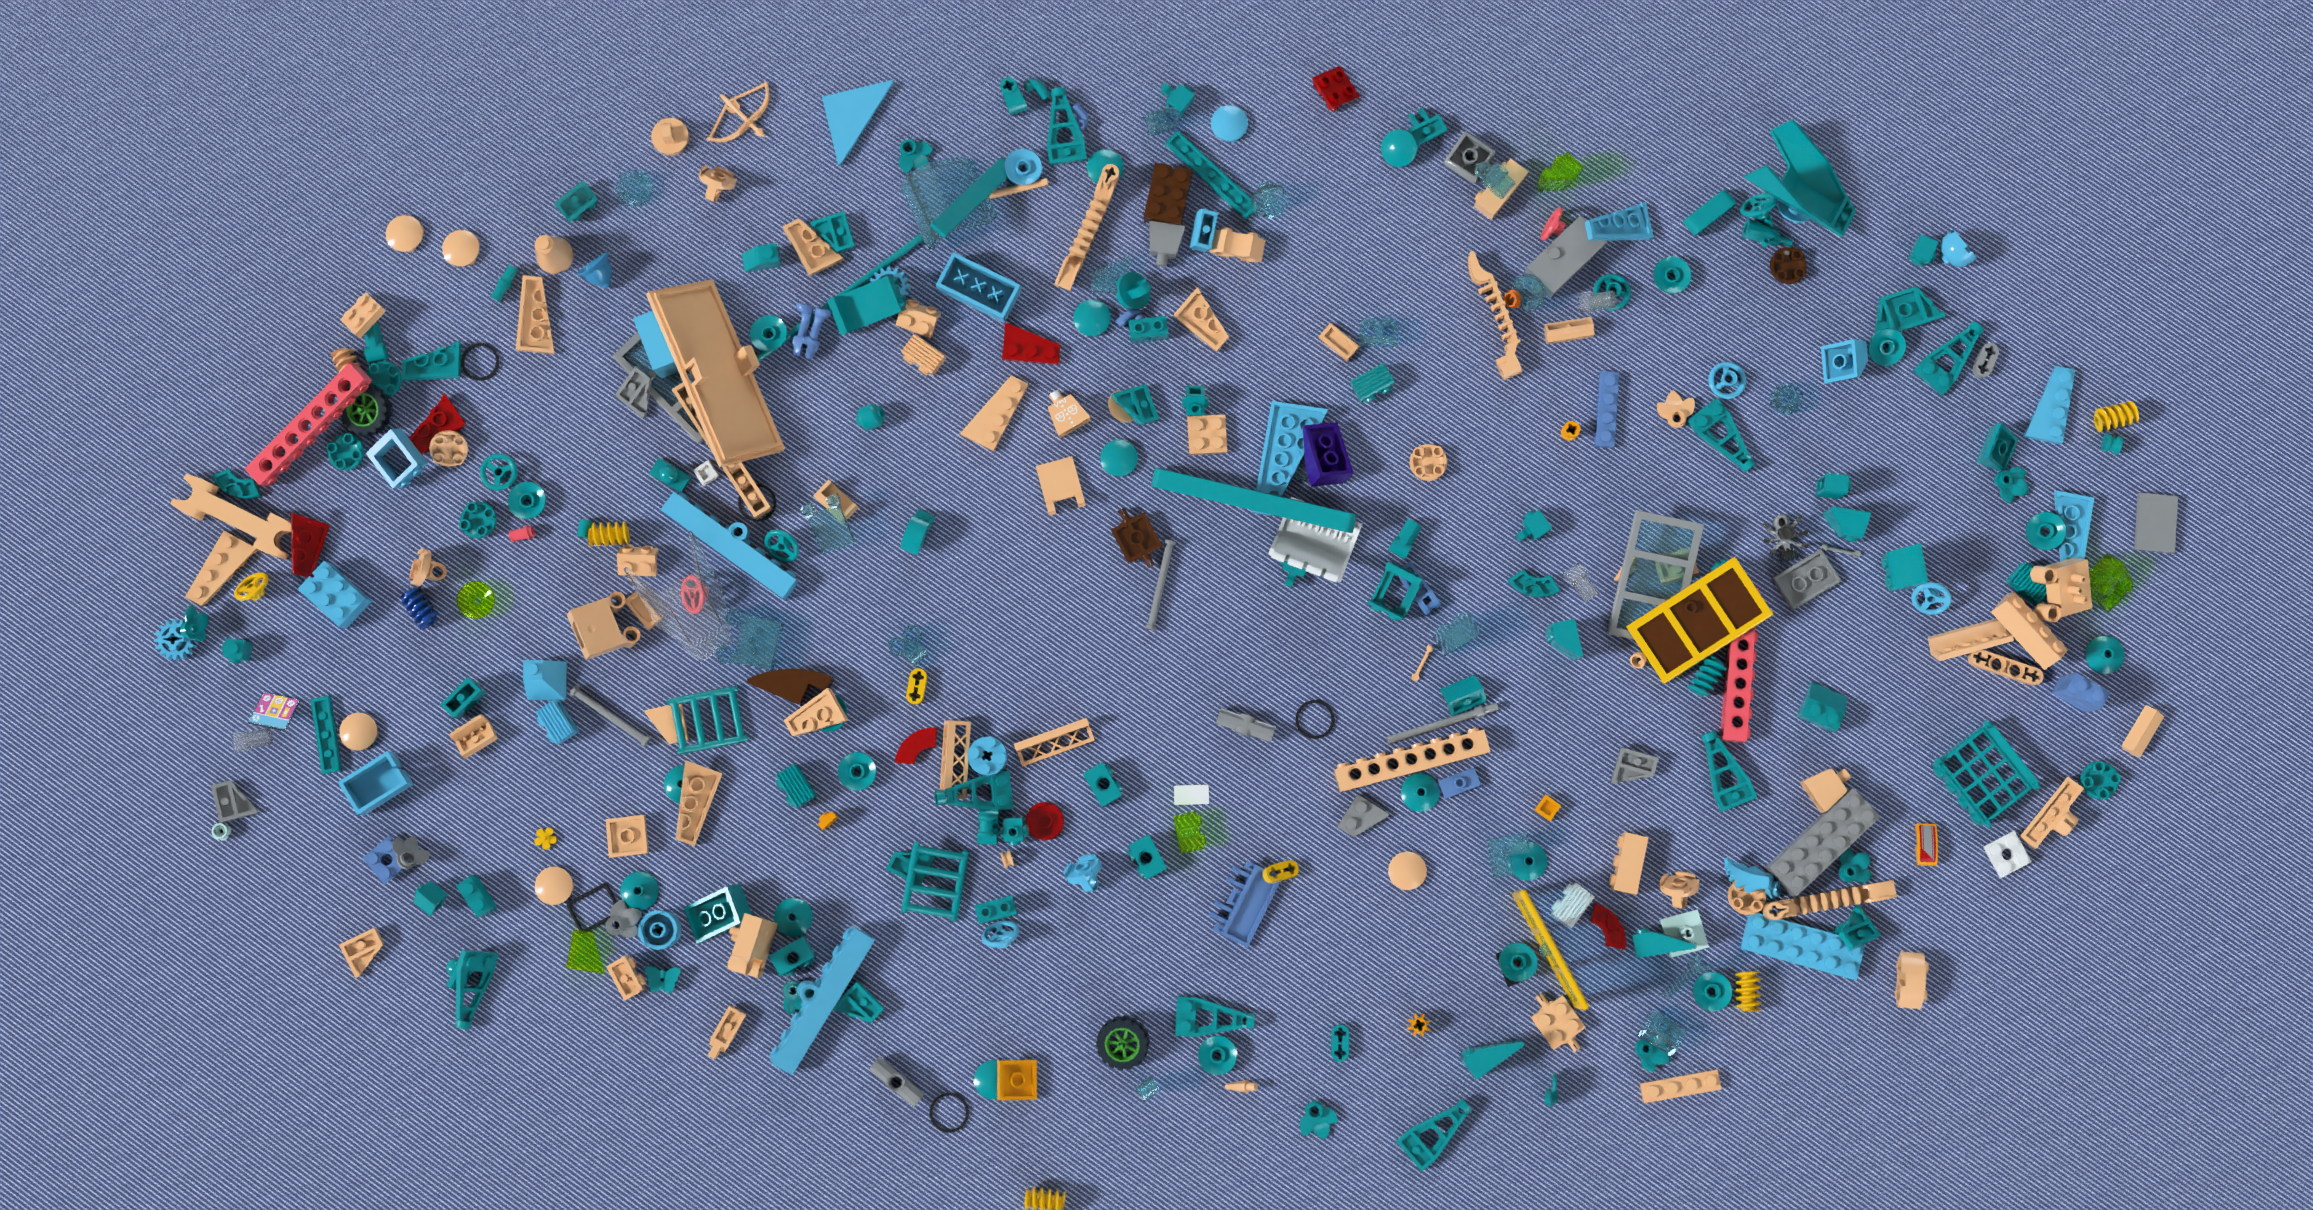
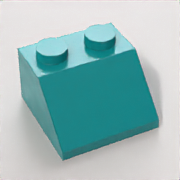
M1575 618L1555 622L1547 627V631H1545L1546 640L1550 642L1553 648L1574 661L1583 657Z
M1811 682L1796 717L1831 733L1836 732L1845 715L1848 697Z

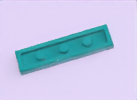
M328 695L310 699L321 773L325 775L341 772L343 769L332 698Z

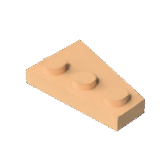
M800 218L783 226L787 238L809 277L843 261V257L832 250L831 246L826 242L822 241Z

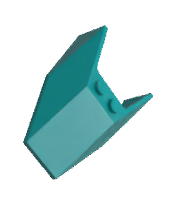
M1794 119L1771 129L1770 134L1787 164L1786 172L1782 179H1780L1769 165H1765L1746 174L1744 178L1797 213L1839 237L1844 236L1856 210L1827 157Z

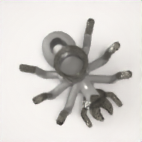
M1785 514L1777 515L1772 522L1774 530L1766 523L1762 524L1767 532L1776 535L1775 538L1764 539V543L1780 540L1771 549L1770 555L1772 556L1783 545L1781 552L1778 554L1780 562H1782V554L1783 559L1789 561V556L1791 560H1794V555L1796 558H1799L1797 551L1790 546V543L1796 547L1809 548L1807 544L1791 540L1793 537L1809 533L1808 530L1795 533L1793 528L1803 518L1802 515L1791 525H1789L1790 520Z

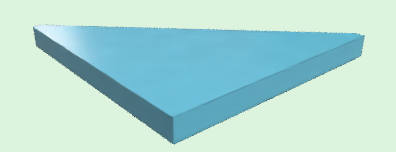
M892 80L822 97L838 166L843 165L845 158L857 143L858 138L871 121L875 111L880 107L889 89L892 88Z

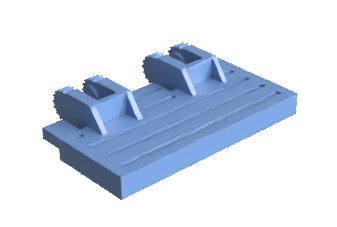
M1247 860L1243 868L1251 871L1250 874L1235 866L1231 869L1233 872L1245 877L1243 883L1236 881L1232 877H1227L1226 879L1229 883L1242 889L1239 891L1233 888L1226 901L1233 908L1231 909L1215 901L1214 905L1217 908L1223 909L1228 913L1225 919L1214 912H1210L1208 916L1224 923V926L1215 923L1213 931L1248 948L1280 882L1267 883L1262 875L1264 868ZM1272 872L1269 873L1270 876H1275Z

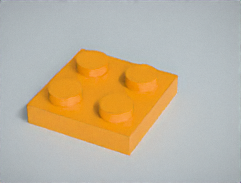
M997 1060V1100H1037V1060Z

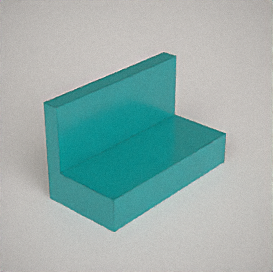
M1476 675L1440 689L1451 716L1487 702L1484 689Z

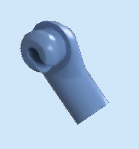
M1077 102L1071 109L1077 115L1076 121L1079 129L1084 130L1088 126L1089 116Z
M1139 309L1128 310L1116 320V323L1122 328L1128 320L1143 319L1145 316Z

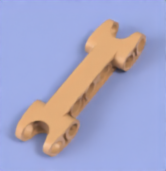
M185 474L183 479L191 485L192 494L186 500L172 498L170 504L181 512L200 521L203 520L207 513L256 537L253 547L272 556L287 560L289 554L280 547V539L286 533H291L290 521L271 512L267 520H264L217 497L218 486L199 477Z

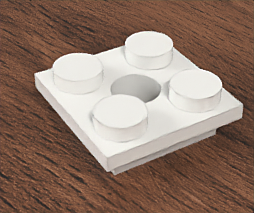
M2015 831L1983 846L2000 878L2032 862ZM2004 849H2008L2011 853L2008 860H2005L2002 856Z

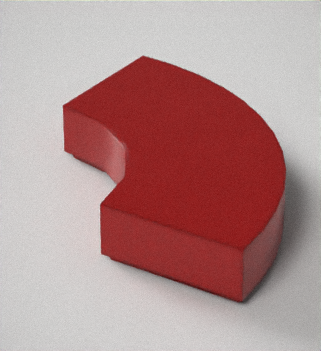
M937 728L921 729L908 736L897 751L895 763L915 764L916 758L921 751L936 747Z
M1594 903L1590 923L1597 925L1602 930L1605 937V946L1625 950L1626 936L1620 921L1609 909Z

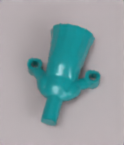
M1770 215L1763 219L1765 225L1750 218L1744 223L1742 238L1761 243L1762 247H1767L1768 245L1773 247L1778 244L1789 247L1792 245L1793 240L1781 236L1778 229L1774 227Z

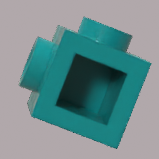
M1921 234L1916 238L1907 259L1911 260V263L1916 266L1925 267L1929 262L1932 263L1937 255L1935 249L1939 242Z
M226 638L222 645V657L229 658V662L232 663L250 662L253 643Z
M429 881L425 885L421 884L414 893L416 895L413 903L429 916H432L444 905L448 894L438 885Z

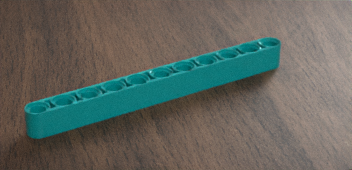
M1156 467L1151 483L1152 487L1348 533H1353L1357 514Z

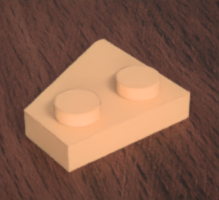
M679 704L685 739L690 741L683 704ZM667 705L645 710V714L670 745L678 743L671 706Z

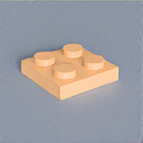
M365 292L363 296L357 299L351 309L344 313L340 320L357 337L361 338L386 310Z
M1225 414L1187 417L1189 455L1227 453Z
M645 815L605 819L609 858L649 853Z

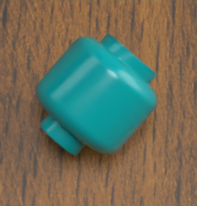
M875 403L859 408L858 416H856L858 426L863 427L866 431L882 426L885 420L883 408Z

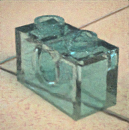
M1653 1009L1645 1017L1637 1035L1671 1056L1679 1049L1687 1030L1681 1027L1680 1024L1665 1017L1661 1012Z

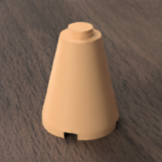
M541 235L535 241L536 261L542 270L550 274H558L571 266L574 253L568 241L561 237Z

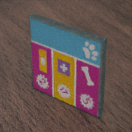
M263 692L248 724L286 732L300 703V699Z

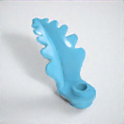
M1729 857L1724 859V868L1727 869L1725 873L1730 875V882L1736 880V888L1744 886V890L1747 893L1765 889L1766 894L1771 899L1780 897L1781 884L1779 881H1775L1772 873H1765L1756 866H1751L1748 869L1743 863H1740L1739 866L1736 861H1732Z

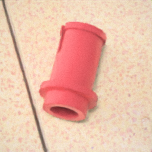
M529 525L509 531L511 542L523 539L531 540L532 537H535L534 528Z

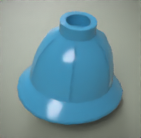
M605 252L577 272V275L584 277L591 284L601 285L602 289L612 284L610 279L613 272L608 261L609 252Z

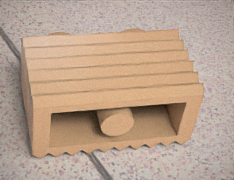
M915 333L901 351L904 355L903 359L910 365L913 363L918 365V370L926 376L928 374L934 376L946 360V356Z

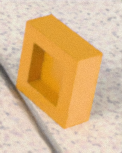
M1545 794L1534 811L1550 822L1561 805Z
M826 811L819 818L820 822L817 825L825 831L839 817L833 811L829 813Z

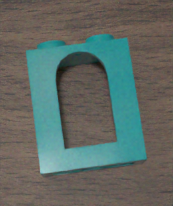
M1389 561L1384 568L1386 570L1371 600H1368L1367 603L1372 605L1371 609L1379 613L1384 611L1389 614L1388 617L1398 622V620L1402 621L1406 618L1425 578ZM1394 575H1397L1411 582V585L1401 605L1396 609H1391L1385 605L1384 596Z

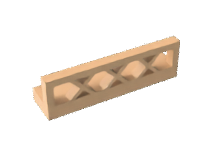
M1997 618L1928 637L1930 653L1938 661L2014 641L2013 636L2007 632L2006 628Z
M1087 718L1017 742L1014 746L1023 767L1093 742L1095 739ZM1084 728L1087 729L1090 737L1083 741L1075 738L1078 731ZM1064 735L1072 738L1069 746L1066 747L1057 744L1060 737ZM1045 742L1054 745L1051 752L1047 754L1039 751L1042 743ZM1028 748L1036 751L1032 759L1024 761L1021 751Z
M944 721L940 790L948 789L956 782L961 784L967 781L971 722ZM956 725L966 726L965 734L961 738L955 733ZM958 743L964 747V753L960 757L954 753V747ZM959 762L963 767V773L957 777L953 772V766ZM967 788L962 789L961 795H957L958 799H966Z

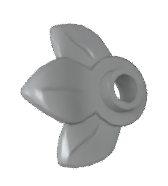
M415 836L406 839L404 842L399 838H395L392 843V849L397 855L396 861L403 869H411L414 865H422L429 858V851L419 850Z
M624 900L616 902L610 909V918L606 922L607 932L614 936L621 934L626 938L635 937L638 935V928L635 924L640 920L642 911L636 908L627 909ZM612 923H619V928H612Z

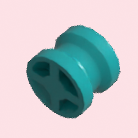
M2105 433L2101 442V451H2111L2113 454L2118 455L2123 446V437L2119 435L2115 437L2110 433Z

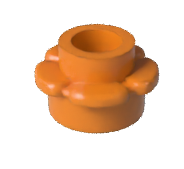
M1513 289L1504 295L1503 300L1507 307L1517 308L1521 304L1522 297L1520 293Z

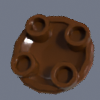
M1784 247L1778 249L1772 255L1770 271L1777 281L1783 284H1793L1800 281L1806 275L1807 263L1800 249Z

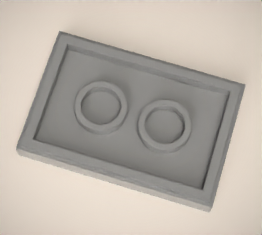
M2137 493L2134 550L2175 553L2178 496Z
M1822 548L1771 578L1791 611L1842 581Z

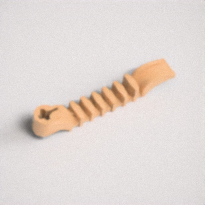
M1107 164L1102 169L1094 192L1093 201L1091 200L1090 208L1086 211L1085 220H1082L1081 229H1078L1077 238L1073 240L1074 245L1069 248V256H1066L1054 284L1055 286L1071 291L1075 279L1083 266V261L1086 259L1087 252L1090 250V245L1094 241L1096 232L1099 230L1098 227L1102 223L1104 213L1106 214L1107 206L1111 202L1113 192L1119 181V169L1113 164ZM1111 173H1113L1114 175H1111V177H1109L1108 182H1107V175H1110Z
M1472 251L1468 256L1470 277L1477 285L1488 283V285L1478 289V292L1482 295L1491 290L1492 294L1485 297L1487 303L1495 300L1496 304L1490 306L1492 312L1496 310L1500 312L1494 316L1496 322L1501 319L1503 320V323L1498 325L1499 331L1507 330V333L1501 335L1502 340H1507L1508 344L1504 345L1505 356L1495 360L1503 380H1507L1522 373L1521 365L1515 355L1516 347L1521 341L1516 336L1517 331L1513 328V321L1509 318V311L1506 310L1505 301L1502 300V293L1498 289L1497 281L1494 280L1493 274L1486 272L1480 267L1476 254Z
M1894 880L1850 887V889H1839V891H1829L1828 893H1818L1817 895L1813 894L1806 897L1800 896L1795 899L1790 898L1769 902L1763 907V915L1769 920H1778L1797 916V914H1807V912L1825 911L1829 908L1836 909L1840 906L1847 907L1851 904L1859 905L1860 903L1896 898L1897 894ZM1772 907L1777 909L1783 908L1782 911H1777L1774 915L1769 913Z

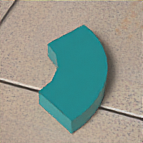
M226 469L212 475L216 485L233 497L239 499L262 497L258 483L253 478L247 480L240 479L235 476L231 469Z
M1524 569L1507 580L1518 592L1530 597H1549L1561 591L1551 575L1544 578L1529 575Z

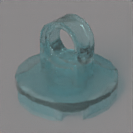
M1268 181L1260 183L1259 189L1251 198V205L1255 214L1262 215L1263 218H1274L1283 212L1282 209L1289 204V197L1285 188L1278 184H1269Z

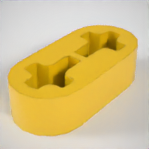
M916 668L909 676L906 698L913 705L920 704L925 696L928 676L923 669ZM921 672L924 679H920L918 686L916 685L917 680L914 678V675ZM915 688H918L917 694L920 695V698L913 701L910 694H914Z
M1293 860L1272 864L1263 870V879L1270 884L1291 879L1298 874L1299 866ZM1288 867L1292 868V871L1284 872L1283 869ZM1270 872H1278L1274 877L1269 875Z

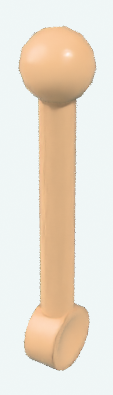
M1432 645L1426 647L1427 651L1416 673L1411 676L1413 681H1418L1419 673L1430 652L1434 650Z

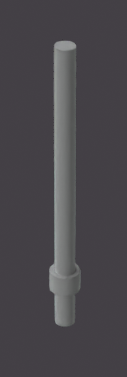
M1497 703L1484 707L1480 705L1474 707V710L1386 737L1388 744L1395 743L1474 717L1477 719L1484 717L1485 714L1497 711L1499 708Z

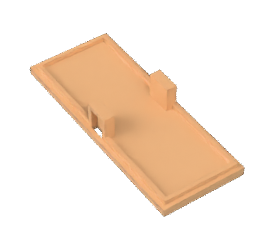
M713 279L648 291L646 296L718 466L723 467L785 450L753 374V371L760 366L752 345L741 346ZM686 371H689V373H690V375H691V377H692V380H693V383H692V384H691V382H690V380H689V377H688Z

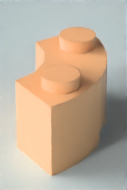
M1222 227L1221 230H1214V241H1212L1213 245H1211L1212 248L1209 250L1210 253L1225 258L1237 257L1240 261L1262 262L1266 240L1260 238L1258 234L1251 232L1241 234L1233 232L1232 229Z
M1900 951L1896 964L1897 982L1895 998L1897 1007L1921 1009L1923 1001H1927L1925 986L1929 963L1925 962L1924 953Z

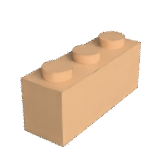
M1511 158L1507 163L1504 161L1497 170L1499 171L1497 176H1492L1486 183L1488 187L1485 191L1480 190L1474 198L1476 200L1474 207L1491 220L1528 174L1527 170Z
M1627 832L1622 833V836L1618 837L1617 847H1619L1618 855L1614 856L1613 866H1616L1615 872L1611 874L1609 885L1612 886L1611 890L1637 895L1649 837Z

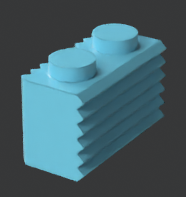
M1200 209L1196 212L1189 249L1206 252L1212 248L1218 212Z
M558 699L552 700L536 711L538 715L536 719L542 727L545 726L548 731L546 735L552 743L562 744L580 732Z

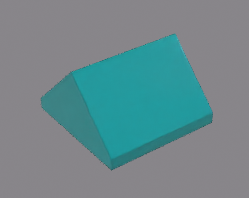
M2002 423L1995 424L1990 427L1976 462L1998 472L2006 470L2018 438Z

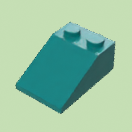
M1921 543L1883 554L1881 564L1886 571L1885 585L1889 588V592L1913 589L1928 582Z
M741 884L726 886L684 907L697 944L728 932L732 926L740 927L744 913L752 915Z
M1513 1040L1475 1047L1469 1046L1461 1052L1462 1056L1459 1059L1471 1076L1478 1080L1525 1044L1520 1040Z

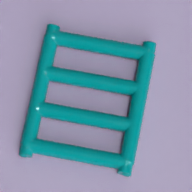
M738 686L667 699V703L672 709L679 748H677L678 755L748 741L747 735H744L736 695ZM729 695L737 735L725 738L717 699V697ZM709 698L718 740L706 742L698 700ZM690 702L698 744L687 746L679 704Z
M914 842L901 913L911 911L946 917L956 922L969 851H962L960 853L920 846V843ZM919 853L960 860L959 870L955 872L917 865ZM915 873L956 879L955 891L914 884ZM912 892L953 899L951 910L911 904Z

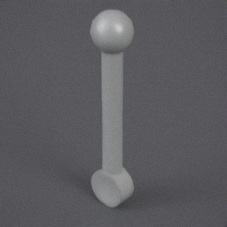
M1822 544L1821 546L1823 551L1830 550L1853 555L1854 558L1861 556V552L1858 550L1852 552L1829 547L1827 544Z

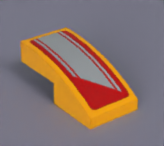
M1917 823L1915 825L1917 841L1915 846L1916 863L1923 866H1937V825Z

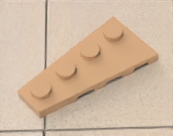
M523 275L516 351L555 354L542 277Z
M1011 375L962 430L960 435L994 452L1028 387V383Z
M223 531L185 597L204 607L220 591L222 585L234 576L233 574L240 567H243L247 559L259 549L227 531Z
M685 760L676 840L695 846L723 773Z

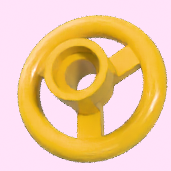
M258 572L246 577L236 587L234 597L239 601L249 599L256 601L265 594L264 588L269 581L268 575Z

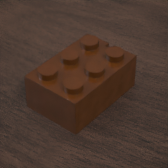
M1155 163L1144 213V223L1149 224L1150 221L1182 225L1192 180V170L1175 167V170H1172L1170 165Z

